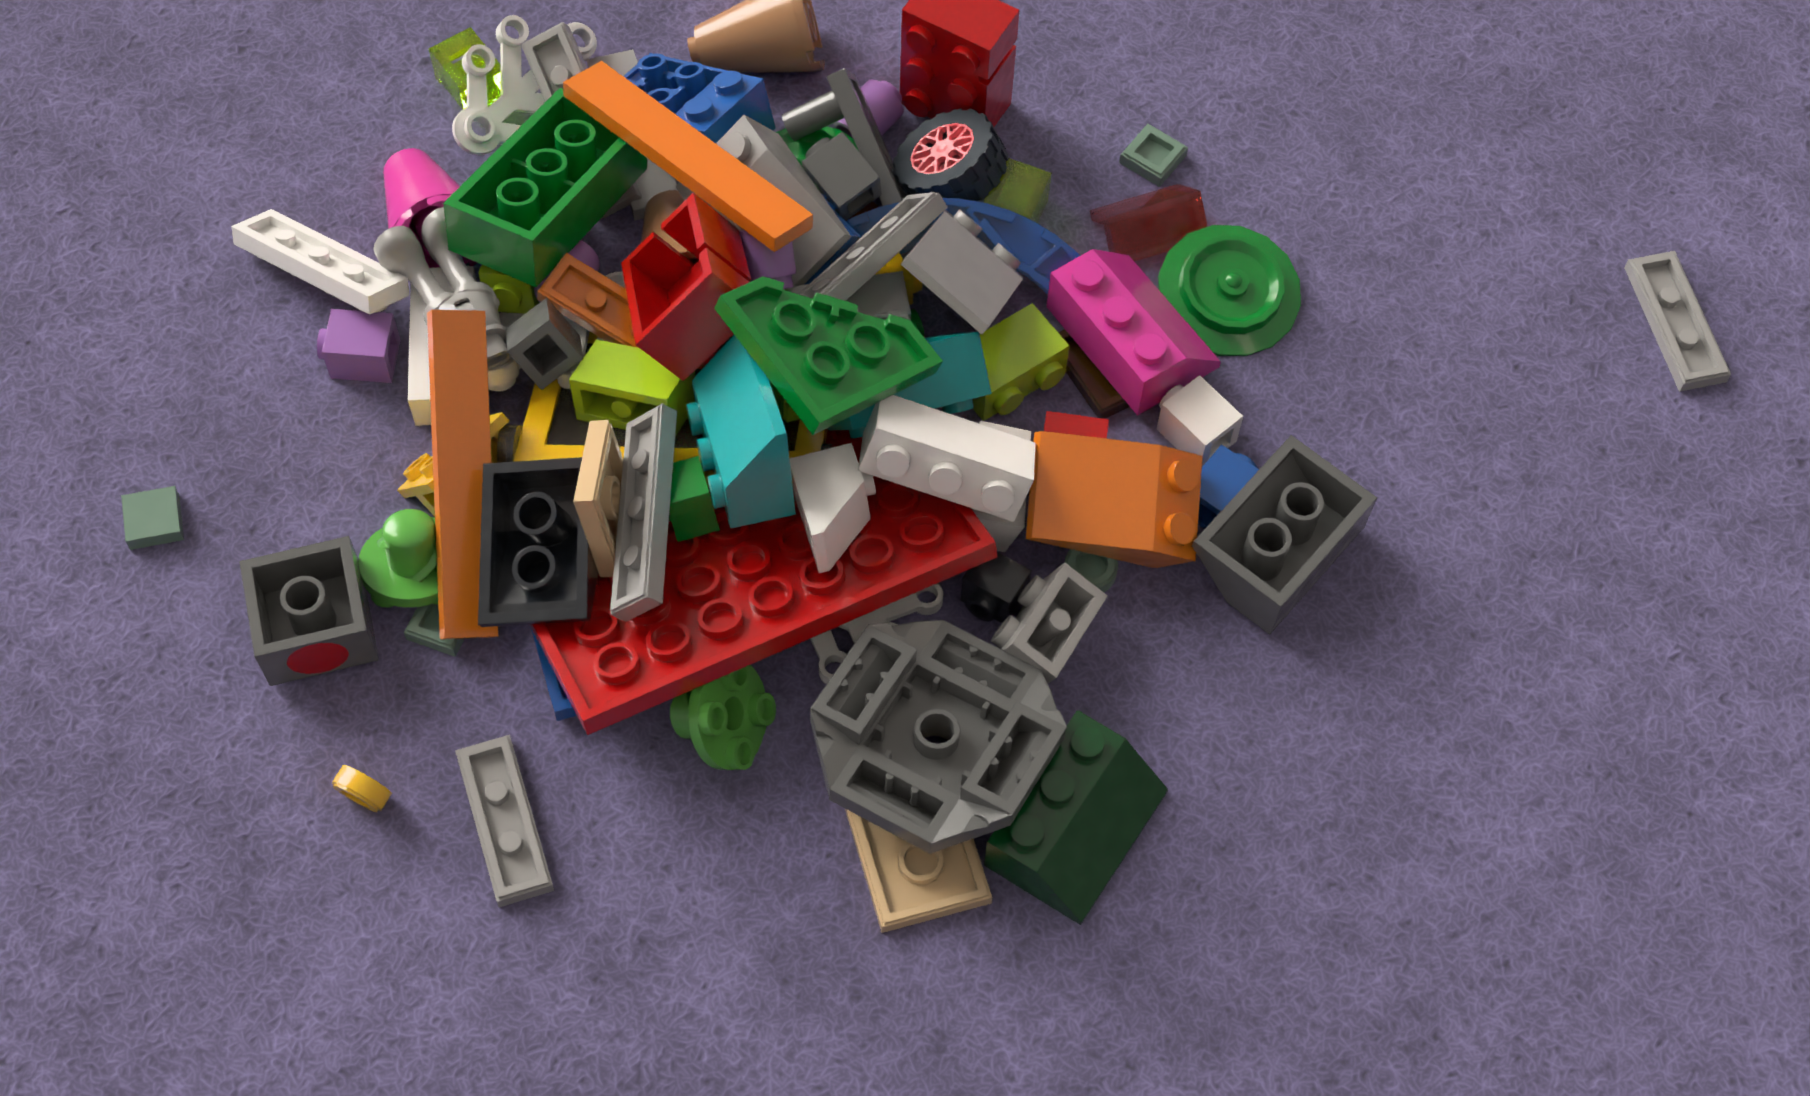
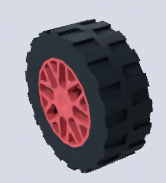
M954 109L952 112L940 113L929 121L927 119L915 131H911L906 136L907 139L898 147L897 156L893 159V166L895 167L893 171L894 176L906 195L935 192L939 193L942 198L982 201L1001 182L1000 178L1007 169L1006 161H1008V154L986 115L983 113L978 114L973 109Z

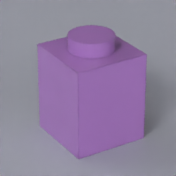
M331 309L327 329L321 328L317 338L318 358L324 359L331 379L392 383L401 340L393 313L377 312L369 315L363 311Z

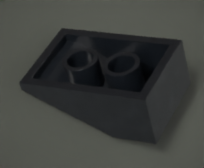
M582 457L483 464L478 625L481 627L590 621L599 573L573 502Z

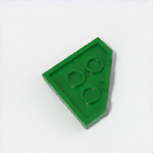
M764 276L720 295L714 308L812 435L935 374L943 362L911 320L891 314L888 315L886 320L857 312L858 304L817 292L813 298L783 290L784 282Z

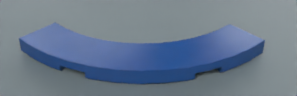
M943 198L948 207L946 210L954 216L960 209L983 229L977 237L992 250L998 243L1005 247L1021 262L1016 271L1028 277L1047 295L1051 272L1080 256L1056 234L1035 221L1011 210L984 202L959 198ZM899 202L875 208L857 215L846 222L862 237ZM939 216L935 220H933L922 232H920L910 243H908L899 253L902 254L909 252L915 246V244L921 239V237L927 232V230L933 225V223L939 218Z

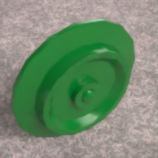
M1211 225L1186 234L1168 251L1158 274L1159 291L1217 356H1248L1273 347L1292 329L1301 307L1300 279L1288 255L1267 236L1242 226Z

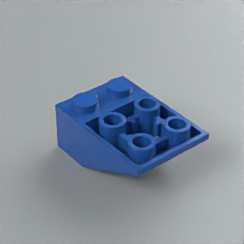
M652 53L641 58L637 65L624 75L626 79L714 143H717L743 115L773 131L776 129L763 78Z

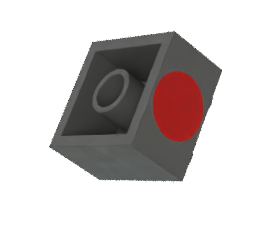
M349 536L239 561L254 657L270 686L379 660L367 591L362 582L358 563L359 559Z

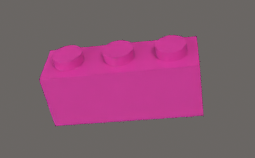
M1092 249L1051 272L1047 299L1048 310L1137 416L1160 403L1166 393L1176 385L1185 387L1199 375L1204 377L1220 367L1221 361L1129 255Z

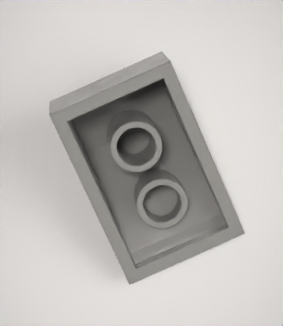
M743 115L716 144L813 214V228L792 241L797 272L792 275L793 286L804 285L851 238V235L781 136ZM680 182L675 186L684 200L694 193ZM711 206L715 211H717L720 215L727 219L736 228L742 230L741 227H739L737 224H735L733 221H731L729 218H727L725 215H723L721 212H719L717 209Z
M945 209L905 256L901 265L979 333L983 334L1023 280L1022 275L1016 271L1021 262L1000 243L992 250L977 236L983 229L962 210L959 209L953 216Z

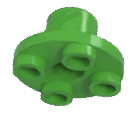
M417 509L397 511L386 519L383 528L375 532L365 542L360 551L358 563L363 585L371 594L372 601L380 607L438 605L435 517L431 518L424 511Z
M751 665L673 698L670 706V721L677 735L684 739H692L694 748L700 758L710 767L719 770H746L750 768L760 748L766 726L771 725L776 716L775 700L770 693H765L763 683Z

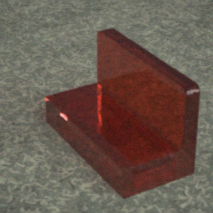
M1181 184L1090 210L1091 220L1104 225L1109 252L1129 255L1134 262L1168 252L1186 234L1208 227L1201 191Z

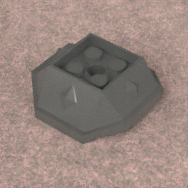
M944 620L916 621L891 626L890 623L868 624L810 708V722L829 800L929 854L1011 826L1064 740L1067 725L1060 710L1056 708L1051 690L1040 669ZM940 736L947 740V742L935 744L927 741L925 738Z

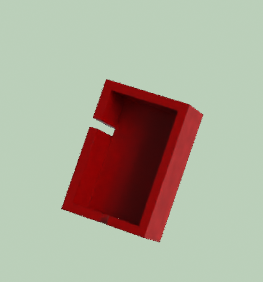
M909 0L902 9L901 104L913 115L918 117L927 116L931 119L940 113L952 112L954 109H973L978 114L983 113L986 115L993 127H995L1010 106L1012 100L1016 46L1013 44L1017 40L1020 10L999 0Z
M692 193L661 223V229L699 259L696 264L687 259L655 232H652L621 262L635 345L682 381L689 377L697 368H704L716 355L718 348L733 335V332L714 309L720 295L743 286L751 280L739 229L695 193Z

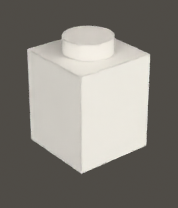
M1200 375L1185 387L1176 385L1162 398L1159 404L1161 410L1157 430L1178 450L1203 456L1202 467L1221 444L1229 448L1237 441L1243 415Z

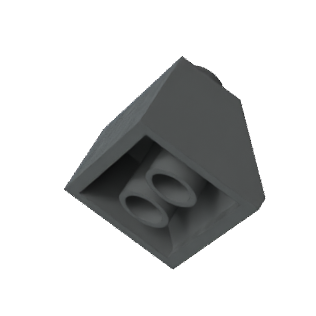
M1290 435L1194 540L1192 547L1226 602L1270 635L1365 528L1377 497Z

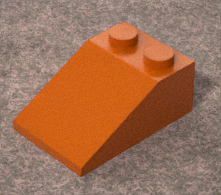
M1046 431L1034 433L1035 468L1034 481L1029 491L1026 539L1151 568L1196 561V552L1192 545L1197 538L1203 456L1157 444Z

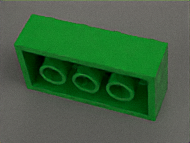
M559 88L443 203L448 250L533 287H537L557 266L566 252L569 253L647 170V157L564 97L563 89Z

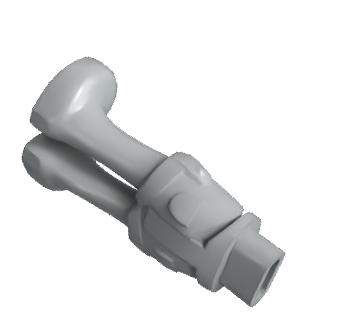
M444 207L437 208L425 218L421 235L425 248L431 258L444 272L454 293L445 292L428 267L423 249L417 237L410 228L395 226L384 231L374 243V253L382 267L390 272H398L408 277V280L417 289L426 304L423 315L426 325L427 312L432 309L485 311L488 370L510 360L511 356L507 352V345L505 344L506 330L501 325L498 313L500 301L490 286L483 282H477L461 255L448 250Z

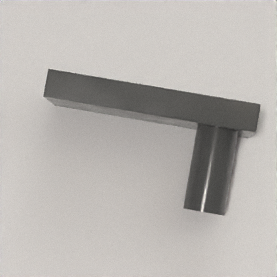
M843 68L826 76L831 86V91L782 114L784 125L793 141H797L845 118L858 151L880 177L882 195L879 196L882 206L901 202L907 196L894 176L893 171L895 167L893 166L892 158L854 73Z

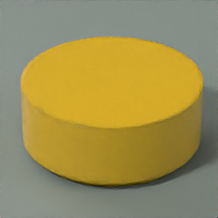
M342 765L332 781L335 790L373 812L382 811L392 794L376 780L347 765Z

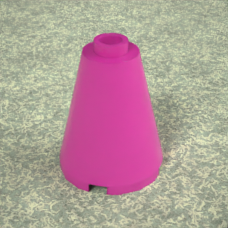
M414 148L404 149L392 155L384 166L383 174L388 229L395 226L410 228L423 249L428 267L440 268L431 258L423 244L421 235L422 225L425 218L437 208L444 207L443 203L460 185L424 151ZM462 256L465 264L469 263L470 266L477 264V262Z

